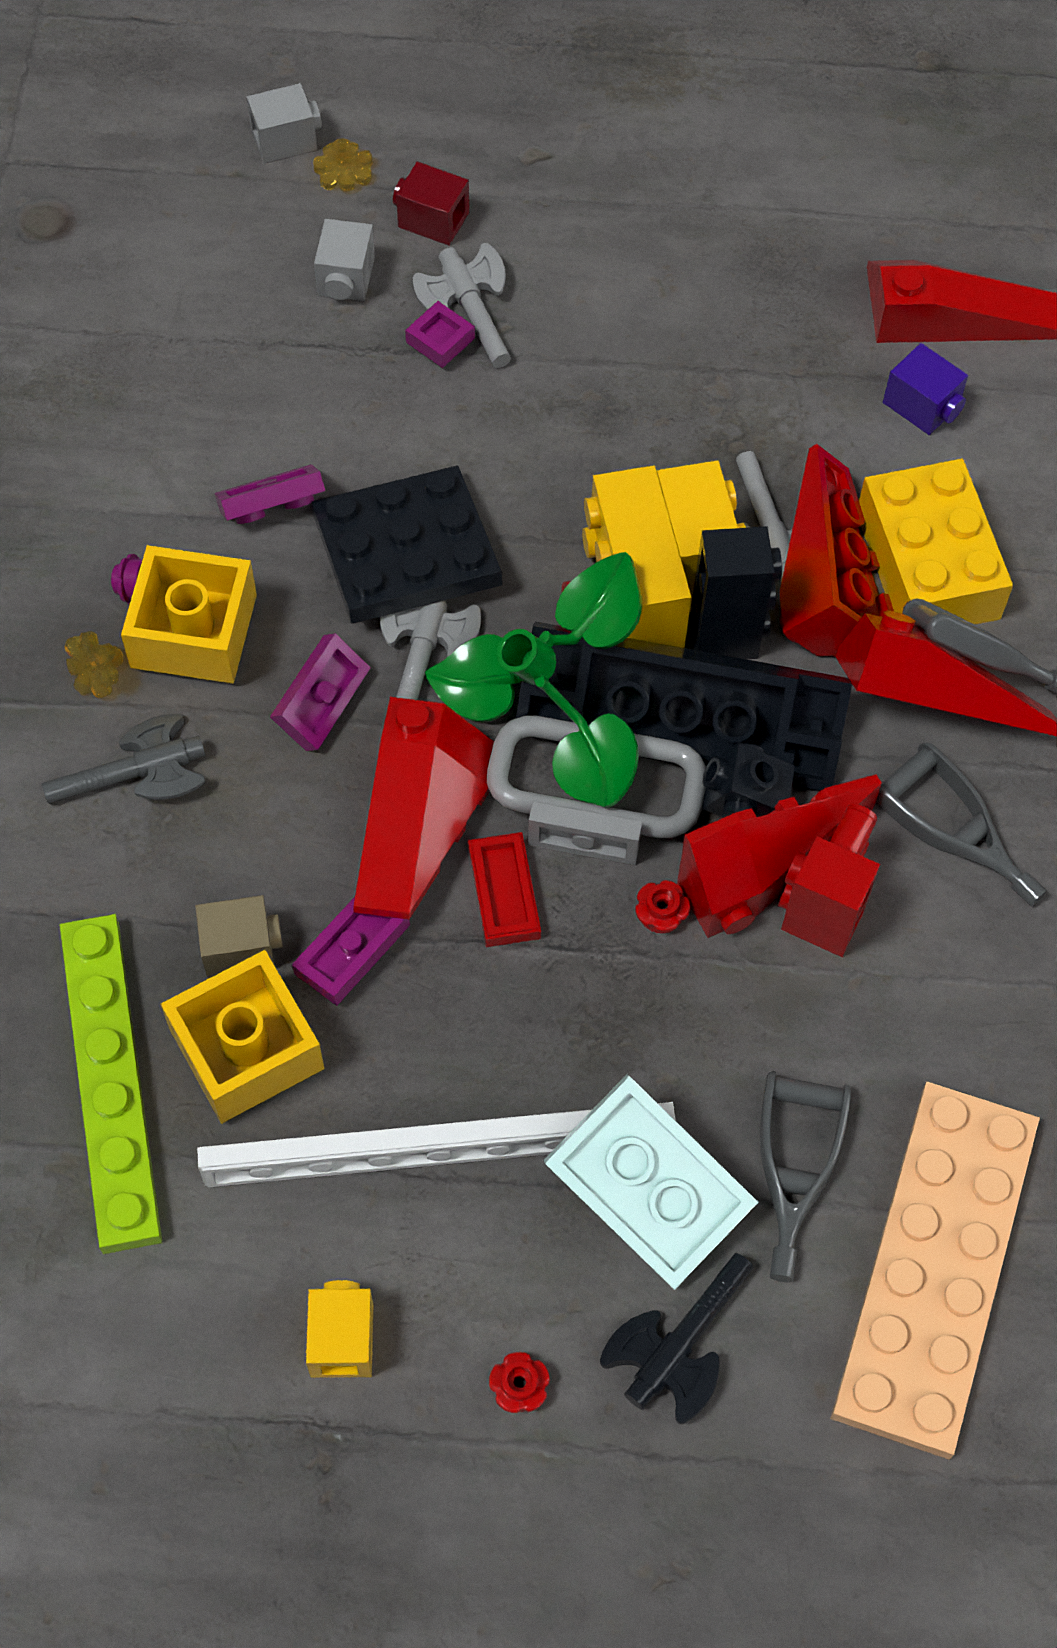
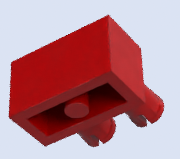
M858 804L848 805L830 842L817 836L808 855L797 852L784 882L787 885L778 904L779 907L786 910L781 930L843 957L864 914L881 865L864 857L869 846L868 840L877 822V816L874 812Z

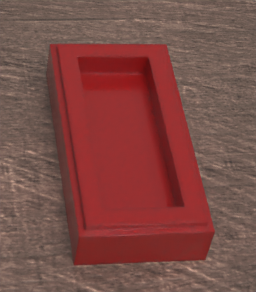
M518 832L468 840V850L485 946L493 947L541 939V927L523 833Z

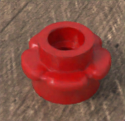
M663 880L660 884L650 882L644 885L637 894L639 904L635 907L636 915L642 924L652 932L669 933L675 930L682 920L687 919L690 913L689 899L683 896V889L672 881ZM660 901H664L668 907L660 909L657 904Z
M513 1352L506 1355L503 1360L504 1362L501 1365H495L489 1376V1387L496 1394L495 1401L497 1405L510 1413L532 1412L538 1409L547 1398L545 1388L550 1383L548 1369L540 1360H532L528 1353ZM518 1377H522L526 1381L525 1386L522 1388H517L514 1385V1380Z

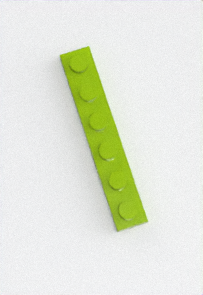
M116 914L61 923L60 933L99 1248L102 1254L160 1244L162 1243L119 922Z

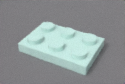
M628 1074L544 1159L545 1164L674 1290L758 1203L741 1184Z

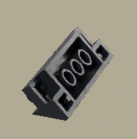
M537 621L533 624L531 632L538 638L544 631H548L552 635H567L571 633L562 626ZM583 637L574 645L552 646L556 655V668L549 681L584 717L588 725L601 715L614 714L625 721L634 734L673 740L690 746L700 754L706 767L713 757L721 755L738 742L752 744L762 748L766 754L795 766L793 786L820 791L833 786L852 690V683L849 678L626 638L623 642L606 649L592 647ZM522 681L516 718L522 716H541L573 722L536 684L531 685Z

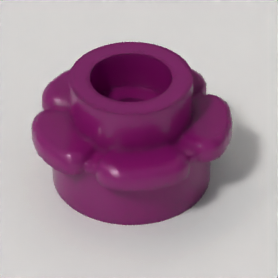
M128 554L126 558H123L119 564L114 566L111 574V585L114 593L119 595L121 600L127 602L128 605H130L143 560L139 559L136 554Z

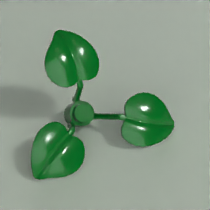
M626 552L606 557L581 572L565 587L558 599L555 617L558 624L570 631V634L552 635L550 632L544 631L538 638L525 629H515L508 632L504 637L494 634L477 636L462 644L446 659L425 671L427 680L439 698L453 711L475 722L496 720L511 709L514 702L512 684L520 683L521 680L527 684H536L565 712L579 729L578 732L566 735L559 742L555 750L552 767L558 785L566 794L574 799L603 808L616 805L630 788L638 766L639 752L637 740L629 725L614 714L601 715L588 725L584 717L550 683L549 678L553 675L556 668V655L552 646L574 645L583 637L592 647L606 649L623 642L636 628L642 613V595L632 557Z

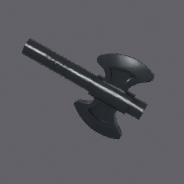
M734 1253L675 1330L668 1332L663 1339L657 1334L661 1322V1315L657 1310L645 1312L631 1318L610 1337L602 1351L600 1364L605 1369L621 1365H633L640 1368L634 1375V1382L624 1393V1396L634 1406L643 1410L654 1396H658L664 1388H667L675 1398V1419L681 1425L693 1419L708 1404L718 1383L720 1371L719 1356L715 1352H709L698 1359H690L688 1357L693 1352L691 1348L754 1269L751 1262L744 1256Z

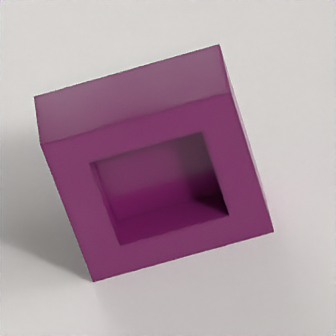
M437 301L405 330L406 343L443 368L475 339V326Z

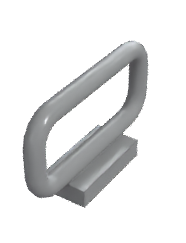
M522 716L510 720L504 725L493 743L487 768L488 788L493 798L503 807L516 812L530 814L528 827V845L636 865L641 835L654 838H674L685 834L697 823L702 811L706 791L702 780L706 765L700 754L693 748L677 741L634 734L640 757L673 762L681 766L686 773L680 808L671 816H656L613 807L603 808L591 803L514 788L508 781V774L516 743L526 737H537L560 742L566 735L579 731L574 722L541 716Z

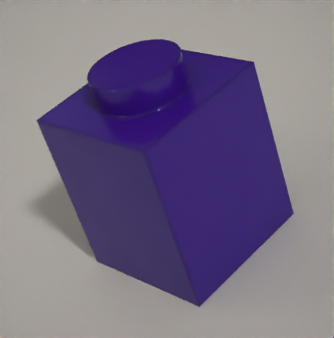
M920 343L890 371L883 403L930 435L944 421L948 424L953 422L962 411L966 403L963 392L968 374Z

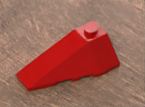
M919 260L868 261L867 263L876 343L1057 340V293Z
M815 444L808 450L779 591L781 603L780 625L783 633L790 641L797 642L814 655L836 656L840 644L865 613L882 617L884 611H894L889 594L881 593L879 595L872 571L879 568L880 565L876 553L868 549L858 530V527L865 523V518L849 468L818 444Z
M884 611L882 617L865 613L838 647L835 658L856 691L1057 736V718L1049 709L969 658L933 642L928 637L927 632L915 625L916 621L907 615L894 611Z
M390 697L380 741L353 905L354 913L410 920L439 874L441 862L453 843L459 842L466 831V823L477 805L481 806L490 792L487 785V768L494 741L444 703Z
M875 774L824 788L807 804L799 806L795 797L779 800L775 805L776 810L770 814L757 817L752 808L735 812L685 834L677 884L683 889L684 897L689 899L690 907L707 938L723 931L726 934H734L748 927L755 920V917L784 891L787 885L784 881L797 852L808 855L817 836L830 842L848 805L858 804L872 810L882 784L878 775Z

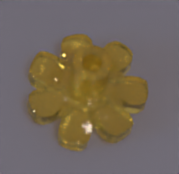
M341 138L334 141V143L327 144L323 148V156H316L314 158V172L320 174V185L326 190H333L339 183L340 190L351 191L355 189V182L366 186L372 180V171L369 169L373 165L371 152L368 150L359 152L358 144Z
M93 631L83 632L80 636L76 635L68 638L64 646L67 654L71 656L66 659L68 671L71 675H79L74 681L75 689L83 696L92 692L97 698H103L113 692L111 685L116 684L119 678V673L115 667L121 666L123 663L121 650L110 643L99 645L97 634Z

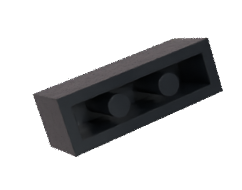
M768 526L702 530L690 611L694 650L741 659H758L762 638H769L770 636L769 610H775L776 607L774 581L781 580L782 577L781 552L779 547L771 548Z

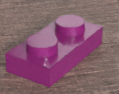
M310 464L214 494L220 513L227 521L235 518L236 524H244L265 517L264 509L284 504L285 509H294L308 505L311 501H314L313 495L324 492L325 487L320 471Z
M336 633L323 635L270 718L305 751L318 750L371 667Z
M354 897L292 964L294 975L338 1006L410 926L408 919L354 913Z

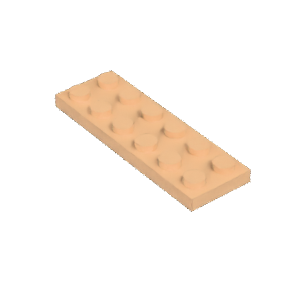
M926 1081L919 1100L830 1419L948 1460L953 1457L1040 1117Z

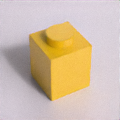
M348 1280L329 1281L324 1283L323 1289H309L306 1365L310 1377H372L373 1300L371 1289H360L359 1283Z

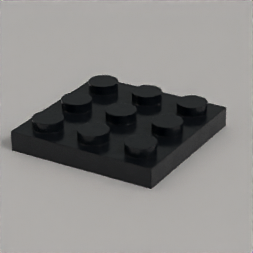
M458 465L311 501L313 516L351 624L503 585L501 568Z

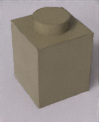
M263 895L195 905L200 952L207 979L263 950H266L274 964L272 949L283 947L278 914H267Z

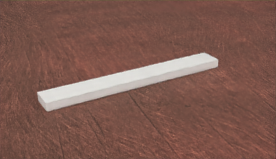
M673 1102L658 1103L675 1120ZM591 1110L197 1147L198 1169L205 1186L219 1187L549 1155Z

